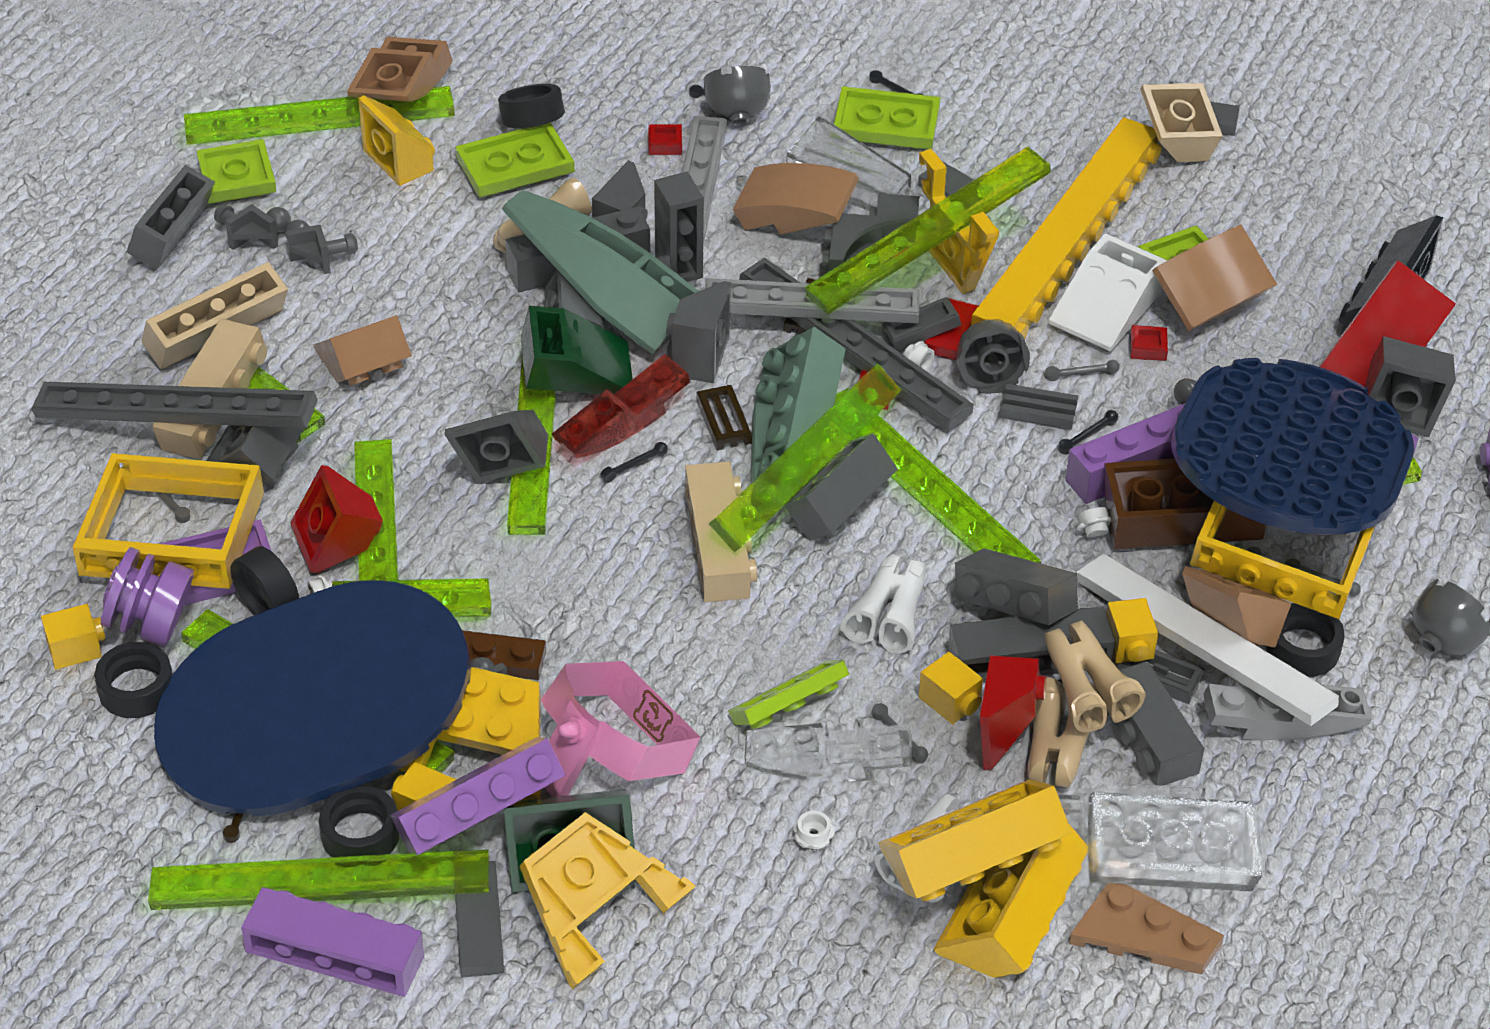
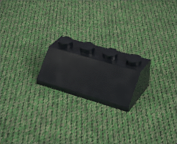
M1436 215L1399 229L1390 242L1385 241L1378 255V262L1372 261L1368 267L1365 283L1359 282L1352 296V303L1346 302L1339 317V323L1343 324L1341 335L1396 261L1399 260L1421 278L1426 279L1431 271L1443 217Z

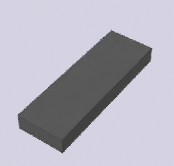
M496 861L454 864L461 977L504 973Z

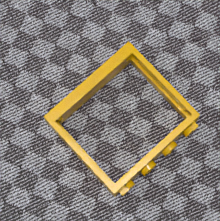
M111 453L72 547L78 575L110 578L113 570L121 562L128 548L132 547L140 550L136 567L138 569H141L147 555L152 554L155 556L154 575L160 576L164 567L171 561L194 570L192 586L230 589L233 582L230 566L235 559L243 554L264 495L260 466ZM125 489L240 499L222 549L105 539Z
M1216 501L1213 502L1197 538L1190 565L1340 619L1376 525L1360 532L1340 584L1214 539L1227 508Z

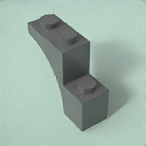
M878 193L877 207H870L869 215L842 213L839 222L833 223V227L826 226L824 247H829L830 250L823 249L822 271H828V283L842 285L848 269L858 259L872 251L896 245H916L920 196Z

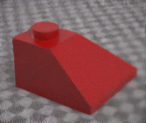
M321 465L290 524L310 572L318 573L366 551L374 536L380 532L383 520L371 495L329 466Z
M990 655L980 712L983 770H992L1035 717L1038 700H1045L1047 678L1039 674V659Z

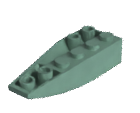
M521 190L505 203L502 208L507 216L597 313L652 355L672 338V335L666 333L667 320L670 313H676L680 299L699 292L656 257L619 232L556 201Z
M815 327L808 329L800 335L793 336L789 341L777 348L770 349L762 361L761 379L755 391L757 396L753 409L750 518L755 521L780 509L798 486L814 459L834 407L846 349Z

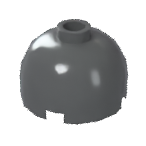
M733 66L732 73L722 75L721 69L708 73L703 78L704 92L711 110L722 118L730 119L732 124L739 125L750 122L751 117L758 115L764 110L770 99L769 73L766 74L765 69L761 67Z
M999 319L983 320L973 324L962 334L957 344L956 362L964 382L968 385L970 384L978 388L979 392L985 394L1002 393L1005 391L1006 383L1017 385L1019 383L1018 378L1022 376L1024 370L1027 372L1030 366V352L1023 335L1013 325Z
M1434 579L1423 590L1414 604L1413 623L1420 636L1419 642L1425 649L1434 654H1438V652L1454 656L1468 654L1481 645L1490 635V619L1487 622L1480 614L1484 610L1483 605L1466 590L1449 581L1442 587L1437 585L1439 579Z

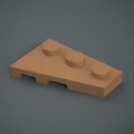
M1112 877L1070 934L1069 944L1084 947L1085 943L1107 947V953L1123 956L1124 952L1146 956L1154 964L1203 974L1221 948L1224 935Z

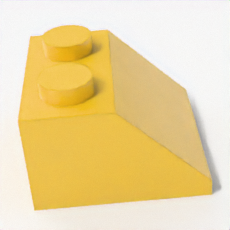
M364 95L358 98L363 151L386 174L401 186L434 171L433 156L435 155V149L428 137L421 135L415 129L413 123L409 119H405L395 109Z

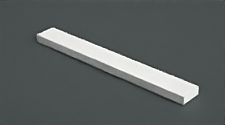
M1102 554L1076 572L1079 584L1109 602L1146 598L1160 634L1309 726L1314 725L1338 707L1339 696L1109 556Z

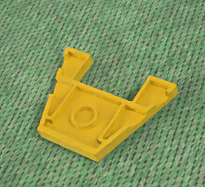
M932 149L919 152L920 165H926L927 179L921 180L922 191L929 199L931 210L925 211L929 253L962 294L974 291L998 239L999 230L984 212L971 215L969 226L964 220L961 210L958 207H953L945 197L947 171L945 164Z
M471 667L470 683L467 684L461 701L463 706L449 729L442 730L428 744L429 749L425 753L398 770L407 772L413 762L426 766L436 740L504 755L524 743L540 737L541 689L539 682ZM541 789L521 800L540 799Z
M586 812L524 860L519 866L566 980L572 989L605 962L578 930L577 927L634 880L638 882L663 913L674 906L695 887L684 876L680 879L664 868L665 864L655 857L648 858L631 847L629 840Z

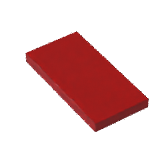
M1398 260L1386 273L1319 367L1343 375L1365 386L1370 364L1383 336L1425 347L1456 303Z

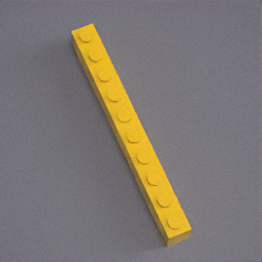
M1125 117L1120 120L972 314L971 326L983 320L999 319L1013 325L1023 335L1025 340L1031 324L1039 322L1045 305L1055 300L1062 282L1070 280L1077 262H1083L1093 241L1097 242L1100 239L1105 224L1115 219L1120 204L1127 202L1132 194L1134 185L1137 182L1141 183L1143 181L1148 166L1151 163L1155 164L1157 162L1162 146L1158 144L1159 140L1153 127Z

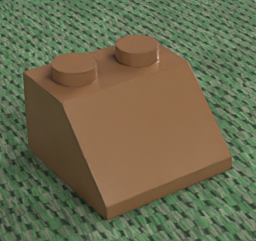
M397 315L314 344L317 354L335 381L348 380L350 386L371 379L368 372L380 367L383 374L402 368L404 366L401 360L412 356Z
M1184 567L1182 575L1193 608L1257 647L1259 644L1276 647L1291 606L1290 602L1215 573Z

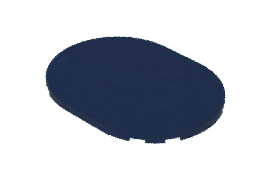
M1244 358L1233 360L1230 366H1214L1199 377L1177 419L1171 445L1175 460L1186 477L1203 493L1231 511L1259 523L1288 531L1318 535H1337L1371 528L1388 517L1395 507L1414 454V440L1410 430H1405L1401 424L1402 417L1386 401H1376L1367 395L1368 388L1352 379L1333 371L1298 361L1278 359L1277 364L1262 363L1259 358Z
M380 580L357 581L335 585L228 626L204 641L180 664L172 675L170 684L161 696L156 711L154 739L158 756L175 786L182 793L198 801L201 806L226 815L230 812L250 813L252 817L286 813L326 799L334 793L352 789L404 767L429 749L428 744L442 730L449 729L463 706L461 701L467 684L470 683L471 659L467 641L458 621L440 601L430 594L409 585Z

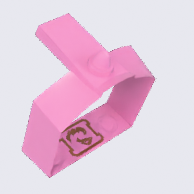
M624 661L565 664L540 699L547 712L557 723L549 742L566 776L544 787L552 797L569 795L589 756L627 781L685 773L701 738ZM608 695L656 745L648 747L620 733L604 721H598L579 704L574 696Z

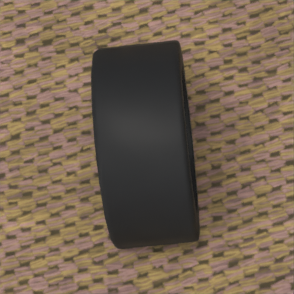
M554 84L526 85L509 90L498 98L502 123L510 128H529L545 125L558 120L565 113L561 89L558 85Z
M264 546L255 547L232 562L230 570L235 589L253 615L299 599V593L290 572L283 562Z
M1292 603L1276 647L1267 646V653L1307 677L1325 674L1337 665L1345 639L1344 626L1337 618ZM1294 629H1306L1323 637L1328 645L1316 650L1303 649L1291 644L1285 639L1283 634Z
M128 642L117 645L104 653L96 664L94 677L101 704L110 713L122 718H141L152 715L157 711L159 700L170 684L173 673L168 655L158 646L146 642ZM134 669H146L158 675L153 683L135 691H124L111 685L116 677Z
M360 785L329 796L321 807L319 815L320 835L325 851L334 860L350 866H366L377 863L390 855L399 840V832L390 816L398 811L395 801L385 791L368 785ZM356 813H371L384 821V825L379 831L363 838H348L338 834L335 830V826L340 820Z

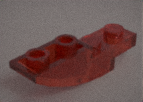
M664 354L617 393L612 394L608 389L554 431L552 437L575 458L590 456L607 450L645 429L666 413L664 403L691 382L689 374Z

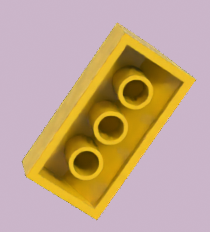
M1029 779L882 840L878 844L905 893L916 899L921 898L922 901H929L945 894L944 887L959 881L961 885H966L980 880L985 876L983 871L998 865L1002 869L1016 865L1023 861L1022 854L1037 849V852H1045L1056 848L1062 844L1060 838L1072 834L1055 786Z
M1069 824L1072 834L1060 838L1062 844L1045 852H1037V849L1022 854L1023 861L1016 865L1002 869L996 865L984 870L985 876L969 884L933 950L939 956L993 978L1025 972L1033 961L1032 956L1041 939L1048 933L1049 924L1057 909L1064 903L1066 899L1065 894L1073 879L1081 871V864L1090 848Z

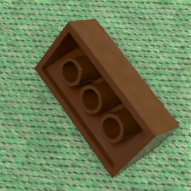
M1175 459L1104 463L1106 508L1109 517H1111L1108 529L1113 549L1196 544L1214 500L1198 489L1186 477ZM1227 508L1214 539L1221 542L1263 540L1266 524L1244 517Z

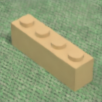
M267 262L146 320L142 344L162 370L199 352L221 318L252 326L281 312L288 288L271 264Z
M221 318L178 386L248 388L250 379L258 366L264 363L268 352L260 328ZM154 422L152 428L161 450L201 460L207 448L213 445L216 434L222 425Z
M730 461L685 465V494L704 602L750 598L751 582H757V567L755 559H748V554L752 553L750 531H743L742 527L747 524L745 504H738L737 499H741L740 477L733 476Z

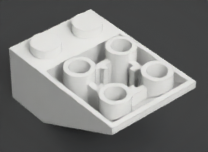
M1105 233L1087 253L1052 313L1049 324L1111 352L1131 329V326L1138 321L1162 293L1163 288L1152 270L1167 260Z

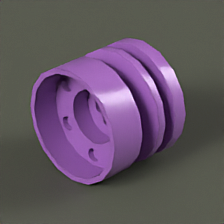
M130 547L121 562L113 570L103 597V613L100 623L102 626L111 628L118 614L122 613L123 617L119 630L121 633L126 634L135 619L141 620L140 639L165 648L171 639L193 580L194 570L170 561L164 567L160 576L154 575L155 556L148 554L141 569H138L136 567L140 550Z

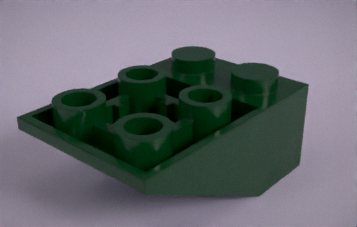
M528 306L521 333L526 389L634 397L635 391L628 341L564 308Z

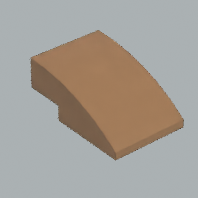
M387 36L381 48L370 49L347 90L348 97H361L364 95L371 99L410 102L425 96L439 83L453 62L447 41Z
M779 163L754 167L732 210L745 231L774 224L781 235L839 222L859 178L856 173L809 163Z
M1242 224L1186 250L1152 270L1188 331L1231 312L1238 306L1260 297L1277 285Z

